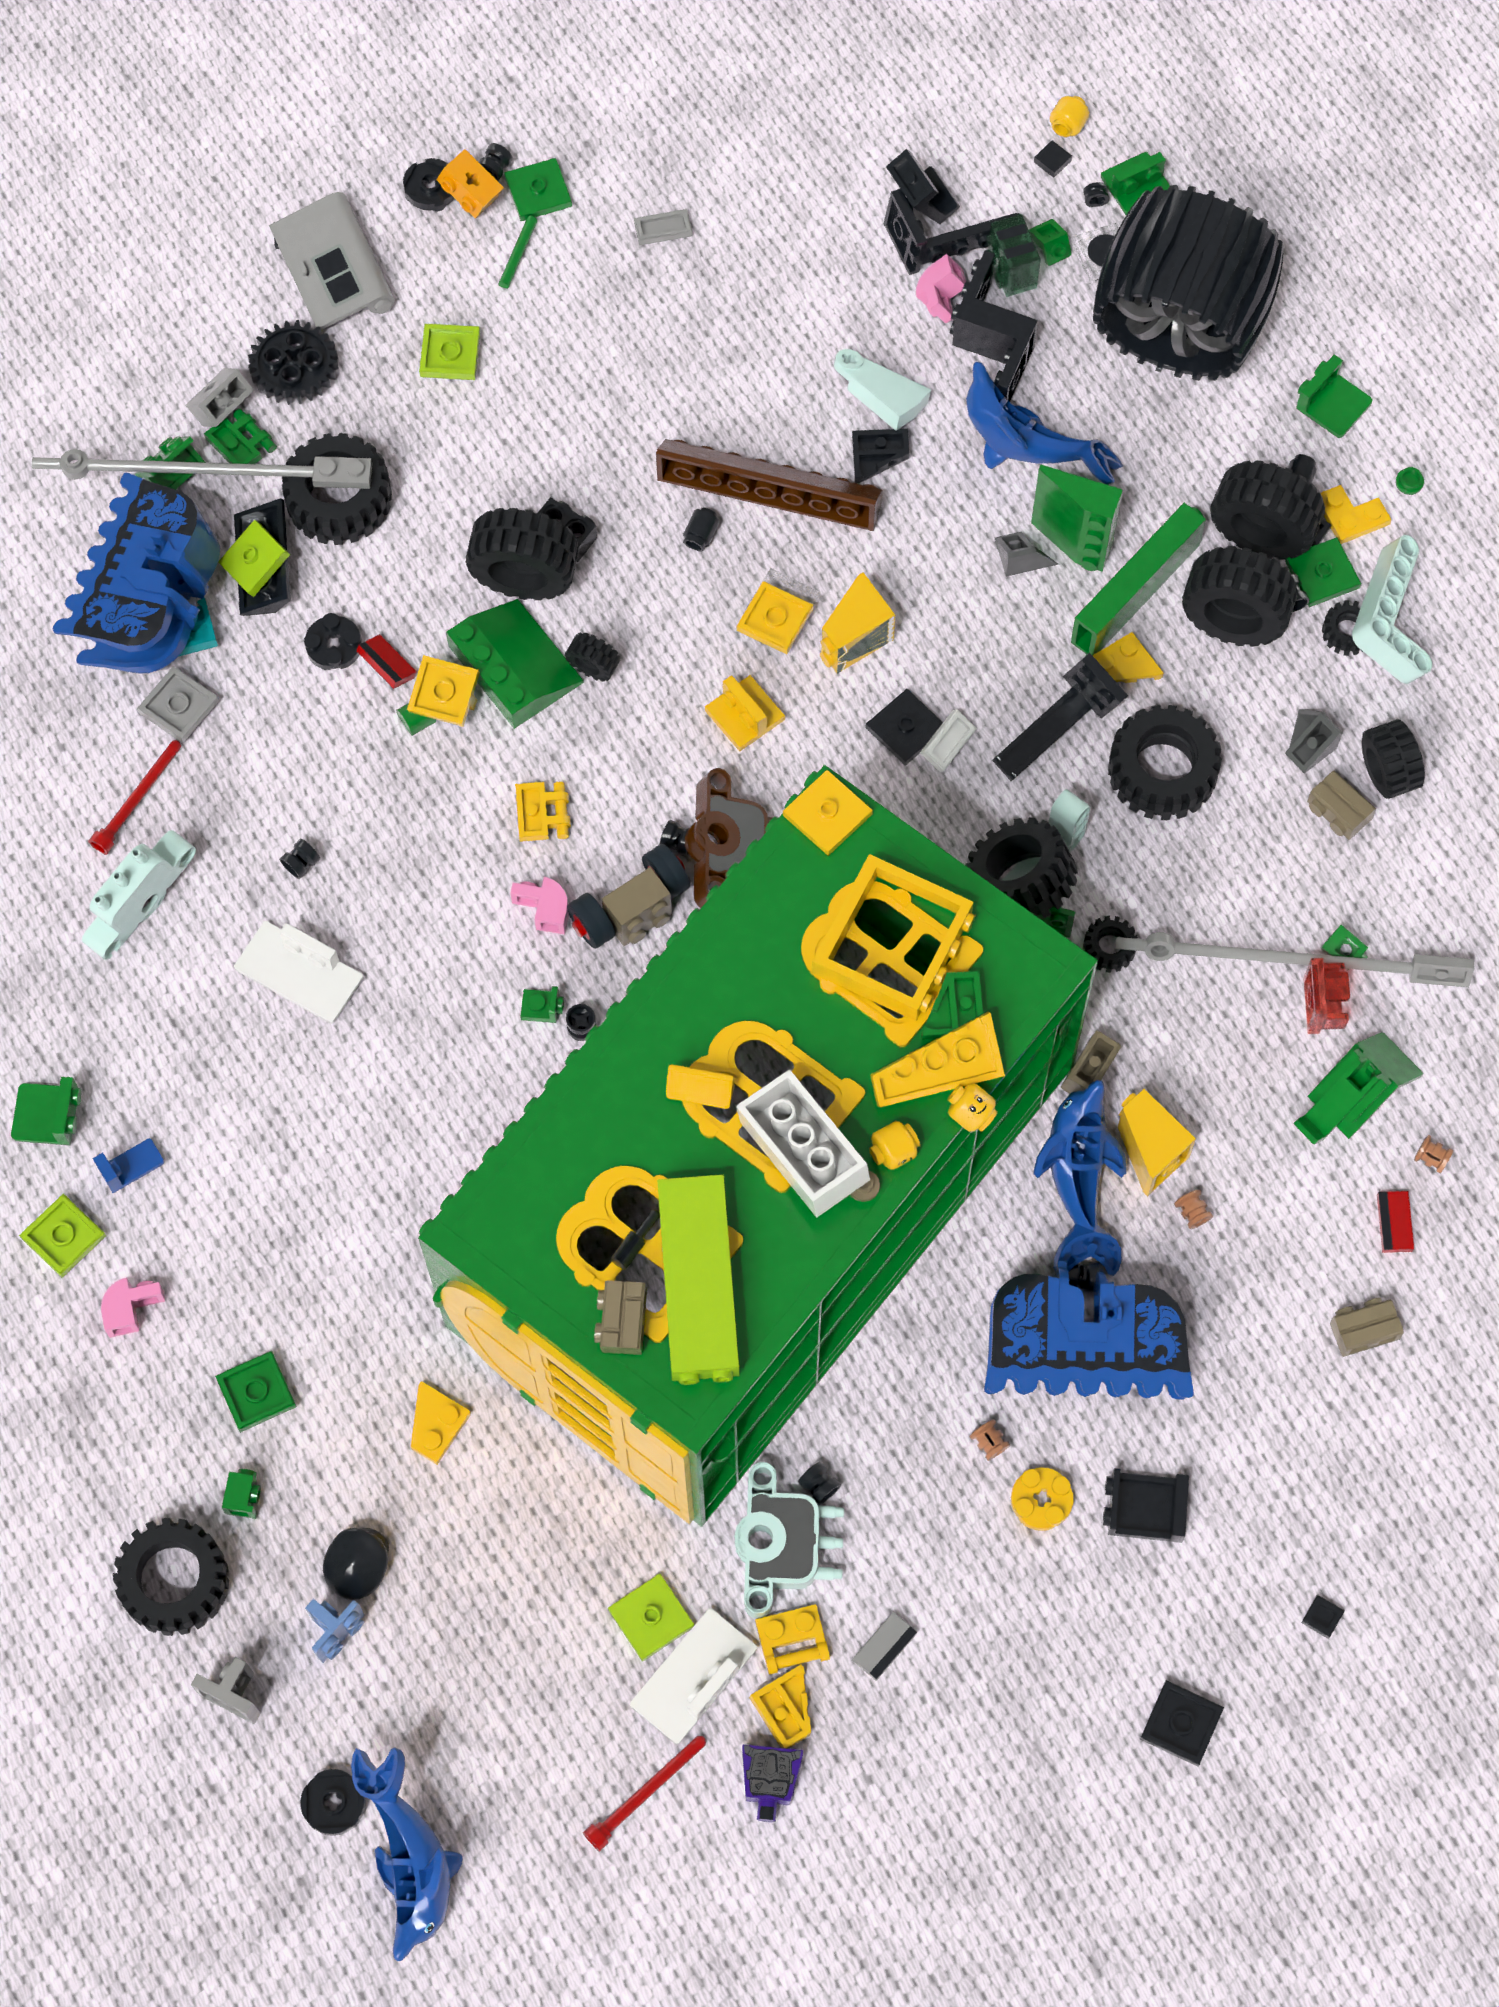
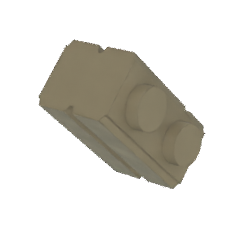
M1332 771L1322 782L1314 787L1307 800L1310 810L1316 816H1323L1330 822V827L1338 836L1344 835L1348 840L1373 819L1376 808L1336 771Z
M1096 1030L1071 1068L1061 1088L1070 1094L1071 1092L1087 1089L1096 1080H1102L1120 1050L1121 1045Z
M607 1280L605 1281V1289L598 1291L597 1309L603 1310L602 1323H596L594 1340L595 1343H600L602 1352L642 1354L647 1299L645 1283Z
M1375 1298L1365 1302V1307L1353 1310V1307L1349 1306L1335 1312L1336 1316L1332 1318L1330 1326L1342 1357L1401 1339L1404 1330L1391 1299L1382 1302L1381 1298Z

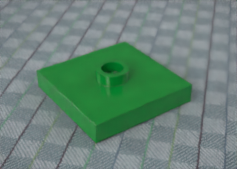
M556 158L504 172L505 180L520 221H525L528 216L539 217L572 207V201Z
M1337 537L1310 547L1306 553L1291 559L1288 557L1285 559L1291 574L1298 575L1302 583L1301 590L1307 593L1310 600L1307 604L1309 608L1361 587V582Z
M272 1351L215 1376L240 1433L297 1407Z

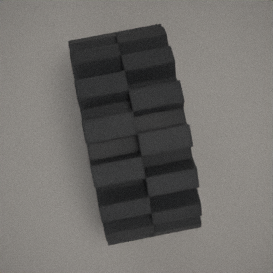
M1345 600L1343 606L1338 602L1335 604L1334 609L1331 607L1325 616L1322 626L1323 640H1328L1327 646L1329 648L1334 646V652L1339 654L1340 650H1343L1344 656H1349L1350 651L1353 652V655H1357L1359 650H1361L1354 643L1352 636L1344 635L1338 629V624L1344 620L1356 623L1361 609L1358 607L1359 602L1354 601L1353 606L1349 605V600Z
M581 632L575 635L565 652V659L570 662L572 667H576L579 673L583 672L585 676H592L594 680L598 681L599 679L601 682L608 681L611 678L621 657L617 655V650H613V646L610 644L606 645L603 639L598 640L595 635L590 637L588 633L582 634Z
M1110 915L1105 916L1103 921L1098 918L1095 920V924L1091 923L1088 931H1086L1083 949L1098 960L1096 969L1099 971L1102 968H1106L1107 973H1111L1112 969H1115L1116 972L1121 971V968L1123 966L1125 968L1128 967L1130 961H1133L1135 957V950L1120 949L1116 953L1109 954L1104 952L1099 946L1100 939L1106 935L1138 939L1137 935H1134V927L1129 928L1127 920H1124L1123 923L1119 922L1120 917L1115 916L1114 920H1110Z

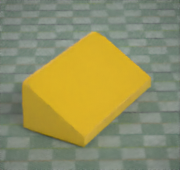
M669 1065L666 1097L668 1099L724 1109L730 1107L734 1090V1078L732 1075Z

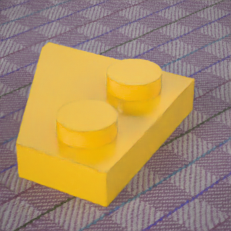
M421 1381L418 1386L411 1449L438 1465L470 1417L471 1411Z
M802 1664L759 1689L749 1697L779 1746L785 1749H789L811 1734L810 1717L808 1716L807 1709L808 1699L804 1683L805 1673Z

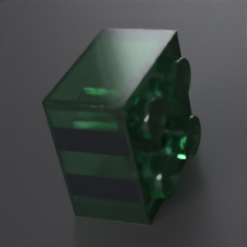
M1020 214L991 223L990 235H987L988 250L986 251L995 253L994 269L996 273H994L998 289L1003 288L1006 297L1036 289L1041 259L1023 215Z

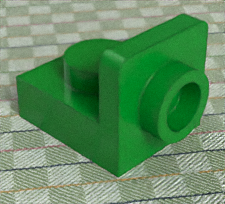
M1053 219L1029 229L1030 239L1043 250L1045 263L1048 266L1071 256L1068 233Z
M552 986L551 991L524 989L521 1020L556 1023L557 1014H563L564 996H559L557 986Z

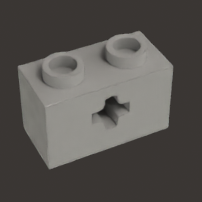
M223 368L186 404V407L202 426L217 427L254 389L238 369Z

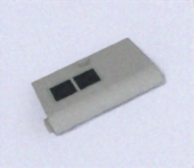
M335 192L269 225L316 327L319 326L323 330L366 307L371 312L378 314L386 313L391 309L395 301L392 292L344 193Z

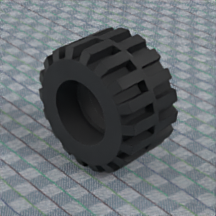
M1396 719L1363 732L1362 754L1374 786L1384 798L1390 799L1423 787L1425 769L1422 754L1413 733L1403 721Z

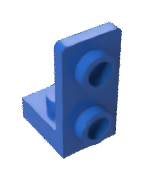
M150 1138L109 1161L103 1152L92 1158L112 1193L119 1191L165 1163Z

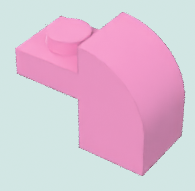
M946 254L930 265L918 281L916 297L926 305L933 317L938 316L944 323L952 320L953 309L950 299L962 291L966 282L963 269Z
M544 877L542 887L527 881L521 882V884H512L510 893L512 904L537 908L534 919L536 930L565 935L569 917L567 911L568 902L566 893L559 883Z
M126 1277L116 1281L108 1288L102 1299L101 1312L104 1329L109 1338L139 1331L135 1308L165 1302L164 1291L160 1283L143 1281L132 1288Z

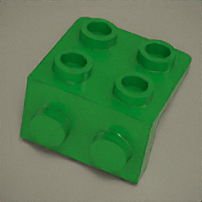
M1334 354L1327 362L1322 361L1314 372L1315 376L1310 381L1306 379L1301 384L1297 392L1300 395L1296 409L1337 438H1342L1371 406L1372 398L1339 375L1343 360Z
M61 1077L60 1086L23 1083L18 1087L11 1137L14 1141L71 1145L72 1134H75L77 1128L76 1107L81 1102V1088H78L74 1078Z

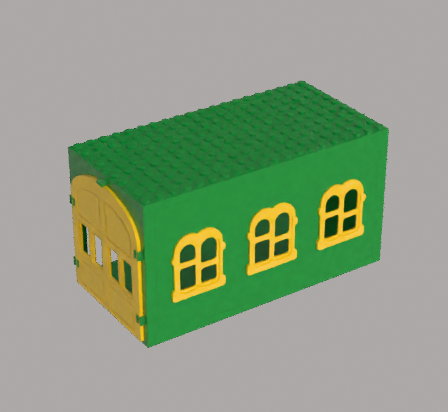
M825 764L818 772L813 771L804 783L805 788L799 795L828 770L873 810L872 815L829 856L783 816V813L779 818L777 816L773 817L765 828L766 833L762 838L751 842L745 852L746 856L740 863L735 862L726 873V880L720 886L715 885L706 897L707 902L701 909L695 908L686 920L687 925L681 932L676 931L671 935L666 943L667 948L660 956L656 954L649 961L646 967L647 972L641 979L635 978L626 990L627 995L620 1003L616 1001L610 1006L605 1015L607 1018L600 1026L595 1025L588 1032L585 1038L586 1043L580 1050L574 1049L565 1060L566 1066L559 1074L554 1073L549 1077L544 1085L545 1090L538 1098L533 1097L527 1103L523 1111L525 1114L518 1122L512 1121L507 1126L501 1142L497 1146L492 1145L488 1148L482 1157V1164L476 1171L472 1169L465 1175L461 1182L462 1187L455 1195H448L440 1206V1213L434 1220L428 1219L419 1230V1243L435 1292L433 1302L437 1308H440L445 1327L470 1345L495 1372L521 1393L520 1396L534 1407L537 1405L636 1482L640 1486V1490L653 1500H659L689 1525L694 1521L703 1527L1068 1075L1074 1065L1098 960ZM793 794L784 808H787L799 795ZM869 854L974 902L972 914L976 915L972 922L971 929L968 933L962 932L958 940L962 942L960 950L954 960L948 959L945 968L948 969L947 973L980 972L983 1014L990 1012L1005 1076L975 1083L996 1101L995 1110L997 1114L983 1131L977 1129L976 1131L969 1132L949 1116L948 1110L951 1103L948 1101V1097L954 1089L884 1107L877 1106L870 1075L936 1040H922L921 1034L941 986H934L930 994L934 996L930 1008L927 1009L926 1013L921 1011L917 1021H914L906 1016L897 1019L873 1001L812 973V960ZM877 877L845 938L854 941L864 948L868 953V956L855 971L868 977L874 968L882 963L918 988L956 913ZM750 1040H760L768 1044L794 1064L792 1073L800 1082L804 1077L810 1076L835 1095L834 1101L826 1109L825 1113L867 1163L868 1170L878 1177L880 1183L878 1194L872 1200L865 1202L857 1201L848 1195L816 1218L771 1160L739 1136V1130L743 1125L740 1123L738 1112L729 1122L722 1123L709 1114L702 1104L668 1099L666 1097L669 1065L732 1075L734 1084L750 1097L762 1087L745 1076L736 1067L734 1061L735 1053L740 1045ZM894 1121H899L904 1125L908 1123L915 1131L920 1142V1146L917 1147V1156L894 1170L888 1169L883 1163L877 1165L869 1152V1148L873 1146L872 1134ZM724 1174L739 1376H733V1380L727 1382H714L713 1378L699 1379L698 1383L691 1385H682L679 1381H672L667 1304L656 1313L646 1308L641 1355L602 1352L600 1343H595L594 1340L596 1323H602L603 1310L597 1309L598 1291L605 1289V1281H615L623 1269L611 1262L605 1270L598 1271L584 1261L577 1250V1242L581 1233L587 1228L602 1226L624 1240L629 1232L633 1231L615 1216L611 1207L615 1193L622 1187L629 1185L639 1186L659 1200L658 1179ZM660 1228L652 1239H644L645 1244L638 1254L644 1255L664 1271Z

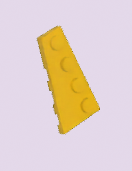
M986 1012L872 1073L870 1076L877 1106L884 1107L955 1089L959 1085L963 1087L971 1083H979L1005 1076L991 1013Z

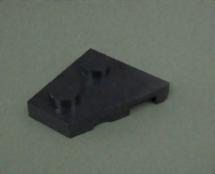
M908 428L852 431L854 481L856 484L909 459Z

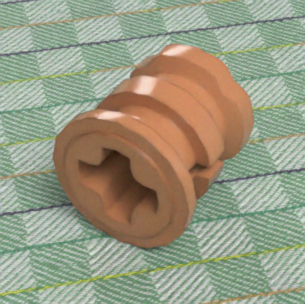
M1428 1135L1417 1151L1414 1161L1417 1162L1421 1159L1425 1161L1424 1165L1429 1168L1434 1166L1436 1171L1441 1174L1453 1154V1150L1442 1148L1443 1144L1439 1142L1436 1144L1431 1142V1136Z
M1200 1190L1189 1192L1174 1203L1176 1208L1181 1207L1182 1217L1188 1219L1189 1223L1187 1225L1189 1229H1195L1213 1218L1212 1213L1206 1210V1202L1199 1198L1202 1194Z
M995 1419L983 1424L969 1436L970 1439H977L979 1442L977 1446L980 1451L984 1450L986 1452L985 1458L987 1461L995 1458L1010 1447L1009 1442H1004L1002 1439L1003 1433L1001 1430L995 1429ZM986 1435H989L995 1444L994 1446L989 1442Z

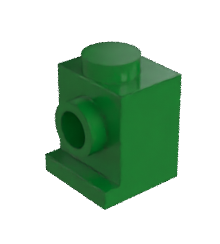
M1342 925L1320 947L1331 956L1366 959L1368 957L1364 953L1368 947ZM1344 944L1351 947V953L1348 956L1343 955L1340 951L1341 946Z
M239 1469L238 1473L229 1471L222 1503V1509L225 1514L256 1519L257 1512L253 1507V1503L258 1504L261 1486L257 1485V1472L248 1469Z

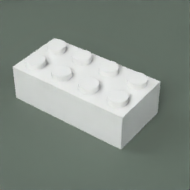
M790 1069L736 1106L740 1123L816 1218L870 1181L867 1163Z

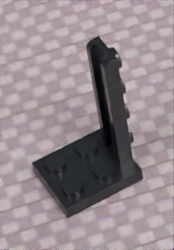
M897 189L891 191L883 224L908 274L912 275L920 271L922 264L934 263L946 254L949 257L953 255L960 256L970 250L987 248L1001 241L1014 240L1018 236L999 241L996 232L1024 223V218L1020 213H1013L926 239L922 222L917 220L913 213V206L902 190Z
M1090 652L1063 676L1072 688L992 760L1010 781L1014 780L1089 710L1092 709L1102 719L1128 697L1127 693Z

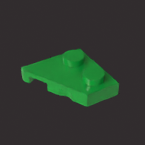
M979 971L948 972L922 1031V1040L938 1039L983 1015Z

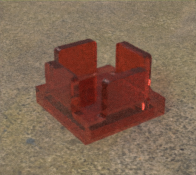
M1311 958L1303 978L1307 1034H1320V1031L1323 1029L1346 1028L1349 1014L1342 1013L1341 1002L1349 1001L1350 987L1348 972L1344 971V963H1324L1323 958Z

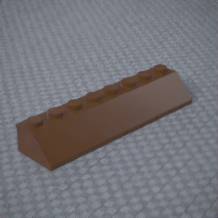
M665 439L656 451L657 481L874 532L882 504L883 490L873 485H860L852 483L845 478H830L815 471L805 472L796 470L789 465L779 466L763 459H749L734 452L724 453L715 451L708 446L698 447L682 440L673 441Z

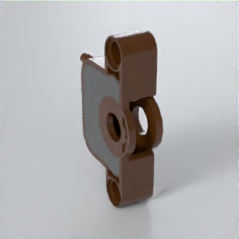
M721 768L710 770L697 783L695 810L697 822L691 825L685 836L686 850L690 857L697 862L694 865V901L700 908L707 902L708 889L711 890L715 885L720 886L726 880V873L735 862L740 863L744 859L748 846L753 840H760L766 833L765 828L773 818L768 817L767 812L759 803L731 797V777ZM708 834L716 839L717 844L710 840Z

